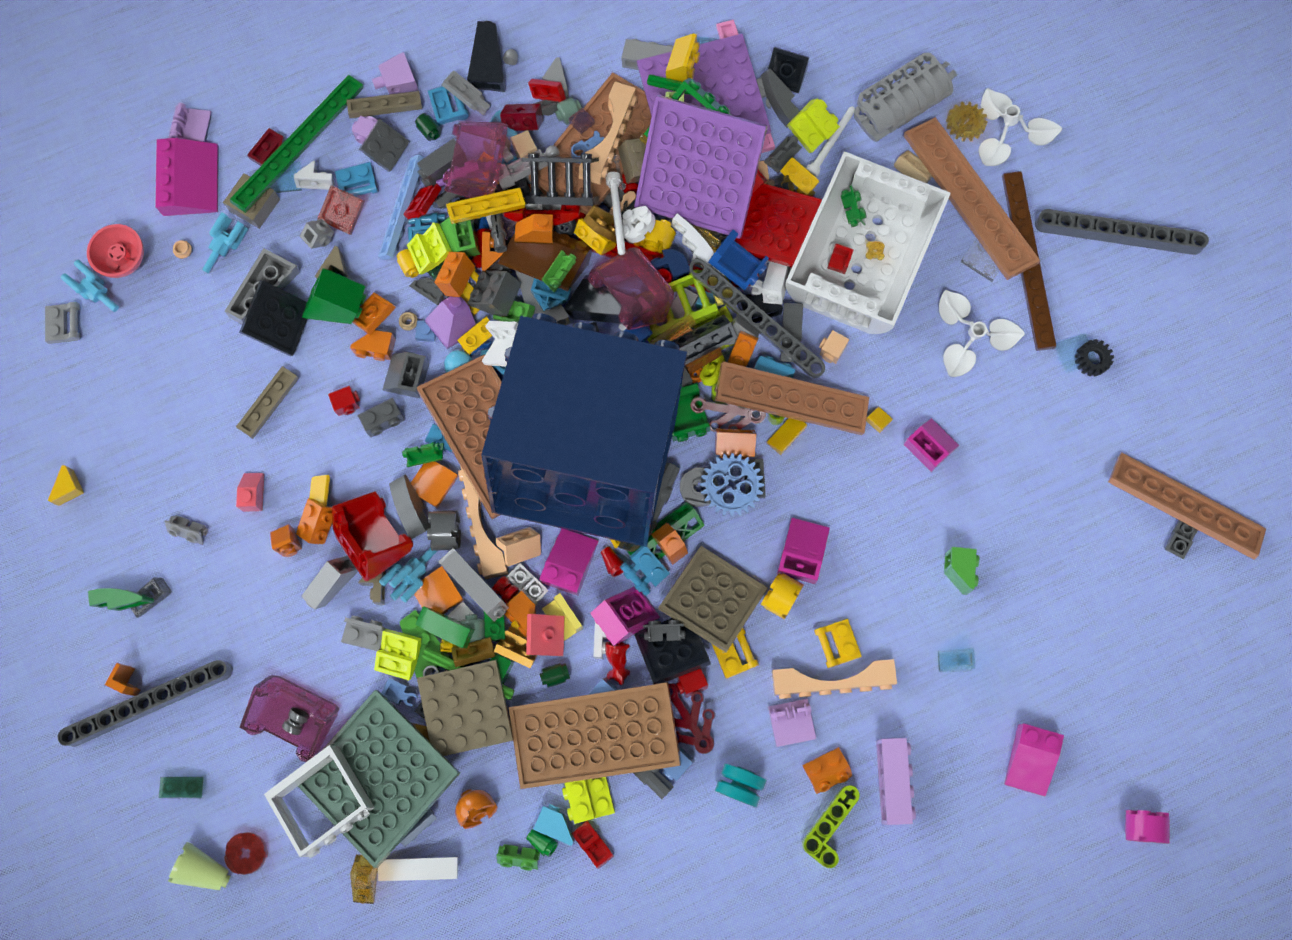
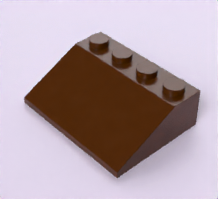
M554 230L553 243L515 242L514 233L507 245V250L503 252L498 263L542 281L561 250H563L568 256L570 254L576 256V263L561 282V286L558 287L569 291L589 265L592 248L584 241L576 240L567 234H560Z

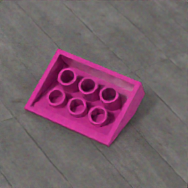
M179 138L157 139L155 207L163 216L218 212V144Z

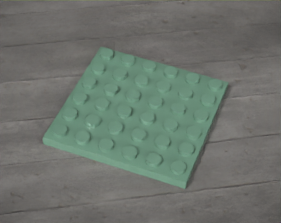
M375 690L323 748L325 749L329 745L339 747L375 807L369 812L370 815L367 818L356 821L352 824L353 828L342 833L374 868H378L460 774L379 690ZM334 760L298 786L334 826L361 807Z

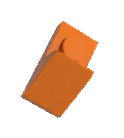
M482 232V271H487L503 254L490 251V248H494V239L490 237V232Z

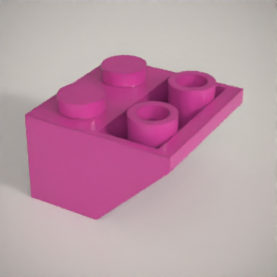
M932 418L921 425L904 443V446L931 472L959 447Z

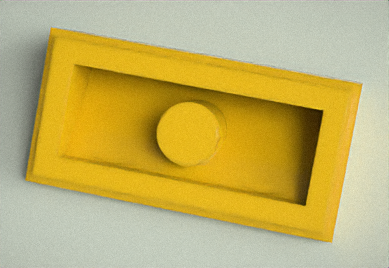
M789 418L766 443L778 454L782 455L806 429L807 424L803 421Z
M329 475L314 476L311 479L309 498L315 499L324 506H327Z

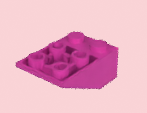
M791 518L777 574L784 573L793 579L816 584L830 528Z

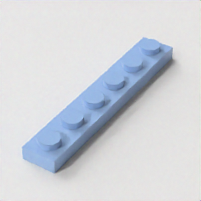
M419 154L411 157L378 255V258L382 260L393 258L397 252L396 246L403 234L402 227L407 221L403 214L414 199L412 196L419 184V174L417 172L419 167L417 163L425 158Z

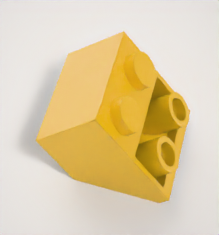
M693 33L676 39L665 71L666 78L681 82L688 78L693 79L695 68L693 67L700 58V52H698L700 43L697 42V34Z

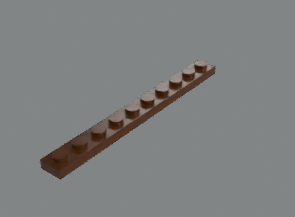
M1022 171L1004 173L1002 181L1010 220L1039 258ZM1039 262L1038 265L1021 273L1036 351L1056 348Z

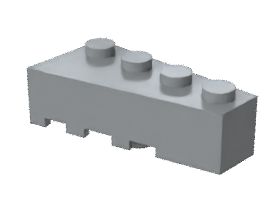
M263 248L225 309L227 316L243 324L259 281L264 280L283 290L300 273L297 265Z

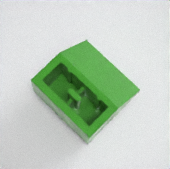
M447 218L440 224L452 252H463L468 257L480 254L473 219L451 224L450 218Z
M951 547L945 553L944 574L963 595H968L978 586L979 578L975 573L976 567L979 566L980 558L979 555H976L977 549Z

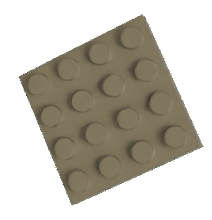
M700 546L658 609L674 620H679L685 627L722 651L727 652L768 588Z
M497 660L417 678L429 740L443 756L514 740Z

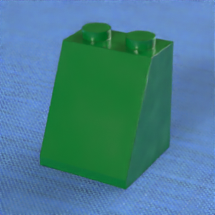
M322 268L311 289L302 317L352 324L355 318L358 319L361 314L362 308H360V304L362 305L366 298V294H364L366 286Z

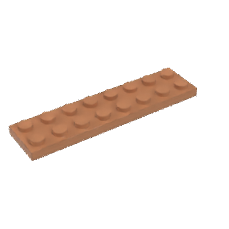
M722 362L715 401L863 435L865 433L869 397Z
M1122 452L1118 456L1108 483L1253 560L1259 556L1266 528Z

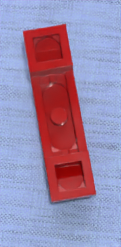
M525 205V208L504 212V217L519 222L533 214L553 215V225H559L579 217L581 206L562 205L561 210H526Z

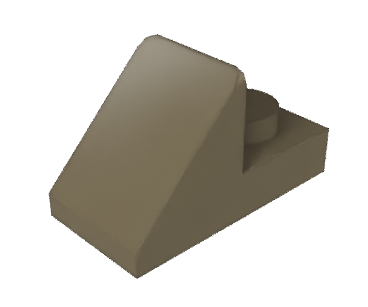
M334 246L316 273V279L322 268L334 273L336 271L348 277L343 255L339 248Z
M386 570L372 580L366 582L362 578L358 582L362 586H373L370 589V599L376 605H385V586H382L379 580L386 574Z

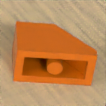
M533 214L517 222L515 225L514 241L553 243V215Z
M668 523L651 534L672 565L688 554L684 542L676 530Z

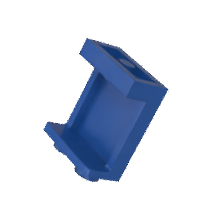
M732 230L708 263L745 291L749 284L753 286L759 279L757 274L761 275L767 268L765 263L769 258L765 256L762 261L758 260L734 241L739 234Z

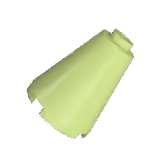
M186 842L183 847L184 852L178 856L169 875L168 882L213 890H220L221 887L226 888L231 877L227 875L229 870L193 844Z

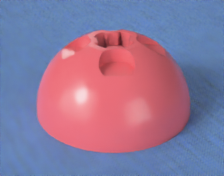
M113 224L101 228L92 236L87 246V259L90 266L99 274L109 278H122L132 274L138 269L144 256V247L139 235L132 228L122 224Z

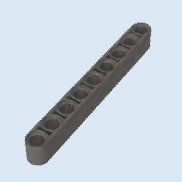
M1051 209L1043 210L1035 221L1036 229L1043 233L1191 255L1199 254L1209 243L1208 236L1199 231ZM1042 219L1048 220L1049 223H1045ZM1080 224L1086 226L1087 229L1082 228Z
M695 259L691 262L689 267L690 274L695 280L812 378H818L824 373L825 364L821 359L701 259ZM701 265L704 270L698 274L693 271V267ZM710 277H715L718 279V284L711 286L707 281ZM729 289L733 292V296L731 298H724L722 292ZM745 302L748 308L745 311H740L737 308V304ZM754 314H759L762 317V322L754 323L751 317ZM770 326L775 327L777 334L770 336L767 334L766 329ZM789 339L792 346L788 349L784 348L781 345V341ZM803 351L806 354V360L799 361L796 358V353ZM811 365H820L821 372L818 374L813 373Z
M221 660L208 663L63 728L58 733V742L64 746H79L228 679L232 675L233 668L231 664ZM223 665L224 672L219 675L218 668ZM204 673L206 678L204 682L200 683L199 677ZM183 682H186L187 687L182 692L180 688L181 684ZM167 690L168 696L163 700L162 693ZM148 698L149 705L144 708L143 703ZM129 707L130 714L126 717L124 712ZM110 715L111 722L107 725L106 718ZM91 724L92 731L88 734L87 727ZM72 732L73 739L69 742L68 736Z

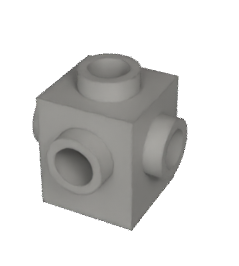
M321 219L307 222L300 237L311 249L325 247L331 242L334 231Z

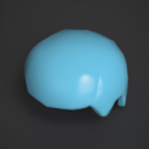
M462 350L452 351L446 356L444 361L445 372L447 373L473 359Z

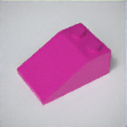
M561 529L539 579L541 583L579 596L599 541L566 529Z
M635 587L605 599L590 613L613 646L644 628L643 625H649V621H656L660 618L644 594L638 592Z
M1024 723L1019 724L1004 785L1045 797L1060 756L1064 735Z

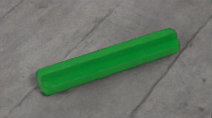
M651 74L647 79V84L650 86L677 91L683 83ZM687 90L684 92V94L691 95Z

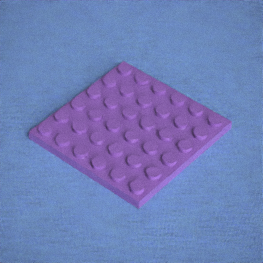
M743 34L700 44L698 50L700 58L693 67L695 68L693 80L699 82L704 91L713 94L716 98L715 100L720 105H725L730 110L732 116L768 125L766 134L771 133ZM672 52L637 60L651 117L655 97L657 95L665 96L666 92L675 91L650 86L647 84V79L650 74L666 78L665 71ZM684 94V102L706 108L692 95Z
M657 95L655 97L634 207L646 206L651 212L669 218H674L678 213L689 224L726 235L735 230L739 234L736 238L740 239L746 222L768 125Z

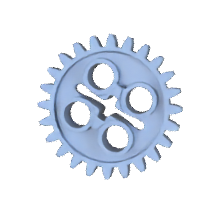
M731 453L730 458L723 454V460L716 457V464L709 462L711 469H704L708 475L701 476L703 480H706V482L700 483L701 487L706 488L701 494H707L704 502L711 501L709 508L716 506L715 513L721 509L723 510V516L727 512H730L731 517H733L734 512L741 516V510L749 513L748 506L753 509L755 508L753 501L760 502L757 495H763V492L758 490L764 487L763 483H759L763 476H757L760 468L753 469L755 462L750 465L748 464L749 457L743 461L741 460V454H739L737 459L734 458L733 453ZM733 467H738L741 470V475L734 477L731 475L730 470ZM717 476L722 477L724 484L716 486L713 483V479ZM744 476L748 477L746 480L736 484L735 490L729 488L719 495L716 493L729 485L728 481L731 480L734 483ZM748 484L751 487V492L748 494L742 493L740 486ZM727 493L732 494L734 497V501L730 504L723 501V496Z

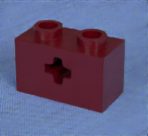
M506 104L500 113L501 123L506 124L508 128L514 131L539 130L543 122L541 104Z

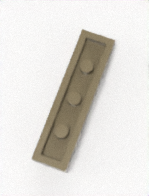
M419 91L347 100L349 119L422 109Z
M282 366L237 424L236 428L253 439L299 377Z

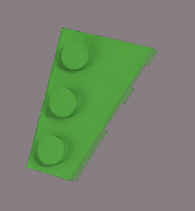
M414 610L399 623L404 634L422 638L414 670L416 678L423 677V671L427 666L439 667V665L422 657L426 648H430L448 658H451L448 652L440 651L441 643L434 634L416 625L420 614L417 610Z

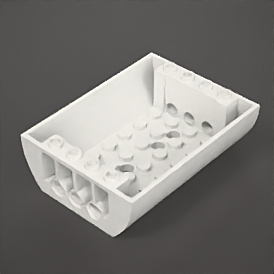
M844 151L786 280L785 286L789 295L797 304H803L804 308L868 334H882L890 331L897 321L951 193ZM851 185L856 191L859 190L862 198L860 206L865 209L867 218L864 219L866 225L859 222L858 226L851 227L848 224L845 211L850 210L851 207L844 209L840 196L844 190L851 191ZM879 218L882 220V224L875 225L872 220ZM873 234L876 239L868 241L865 236ZM835 244L854 249L845 274L827 269ZM859 266L862 271L854 273L851 268ZM851 282L855 287L852 290H848L844 284Z

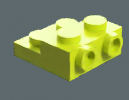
M821 99L810 100L787 124L788 128L798 138L808 153H813L824 140H828L840 127L837 124L838 118L826 110L827 104Z
M606 777L566 782L565 788H562L564 800H569L570 808H567L570 821L574 820V824L615 813Z

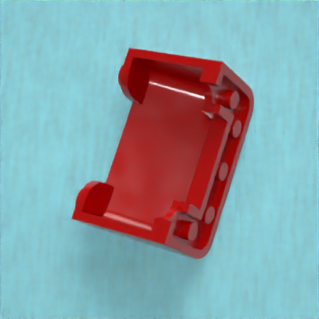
M376 491L332 506V525L335 537L366 582L376 578L411 552L413 547L411 537L404 533L398 535L384 515L386 504Z

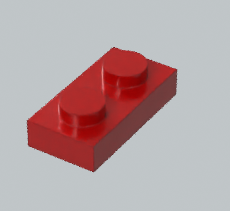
M531 79L528 82L534 99L556 102L566 99L561 82Z

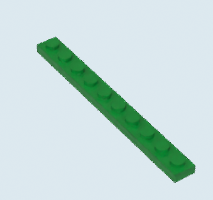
M348 74L230 198V203L246 213L347 106V100L354 99L361 92L363 84Z

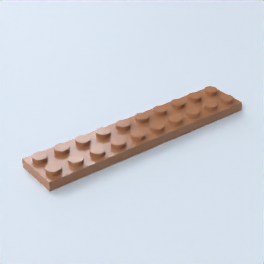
M936 117L904 133V138L940 188L951 193L949 196L950 202L1006 280L1039 264L1040 259Z

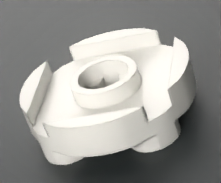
M646 206L626 210L623 213L622 226L624 238L630 243H636L646 238L644 235L648 231L651 233L655 226V216Z

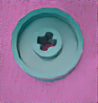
M725 763L721 774L723 777L732 780V782L718 781L715 791L757 808L760 796L749 790L750 788L758 791L763 790L767 780L755 775L752 771Z

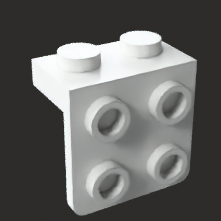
M489 321L485 327L495 340L482 359L484 365L506 367L507 362L505 361L504 354L505 350L513 344L518 326L517 322Z

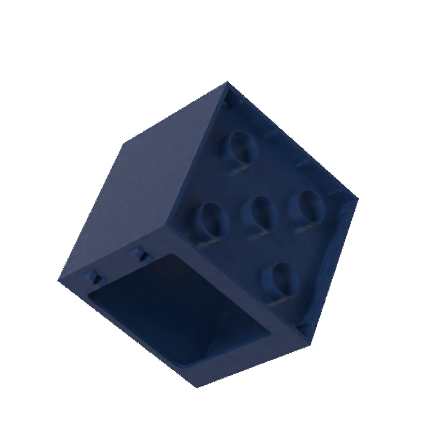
M536 313L532 318L520 316L513 344L505 350L504 356L507 365L496 404L488 410L487 415L490 426L481 454L492 513L647 547L677 418L687 352L680 350L676 343L668 340H659L654 345L640 342L636 335L626 331L615 332L614 336L599 333L595 326L584 322L574 323L573 327L557 324L555 318L543 313Z

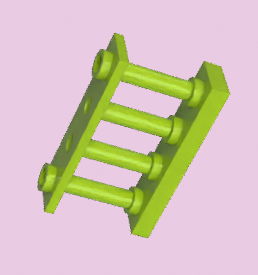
M703 269L700 271L694 270V272L699 274L703 272ZM690 273L688 276L650 292H644L634 298L638 300L642 297L648 304L660 299L668 320L667 324L658 326L653 314L647 319L650 330L653 333L647 339L651 344L675 335L688 325L692 328L721 316L716 303L710 304L703 285L695 280ZM693 284L703 305L702 309L696 312L692 311L684 290L685 287ZM676 291L685 312L684 317L679 319L674 317L666 296Z

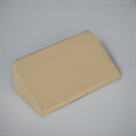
M909 150L900 155L894 164V167L902 174L924 183H928L932 178V175L922 161Z

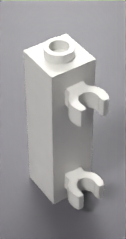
M770 261L764 282L757 280L751 286L753 287L751 294L759 295L762 293L763 303L782 304L786 292L785 284L791 267Z

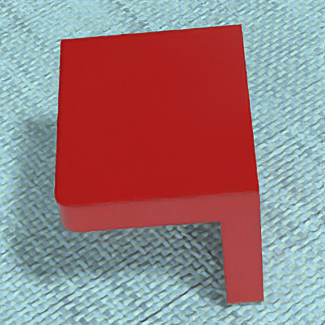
M835 244L827 269L845 274L854 249Z

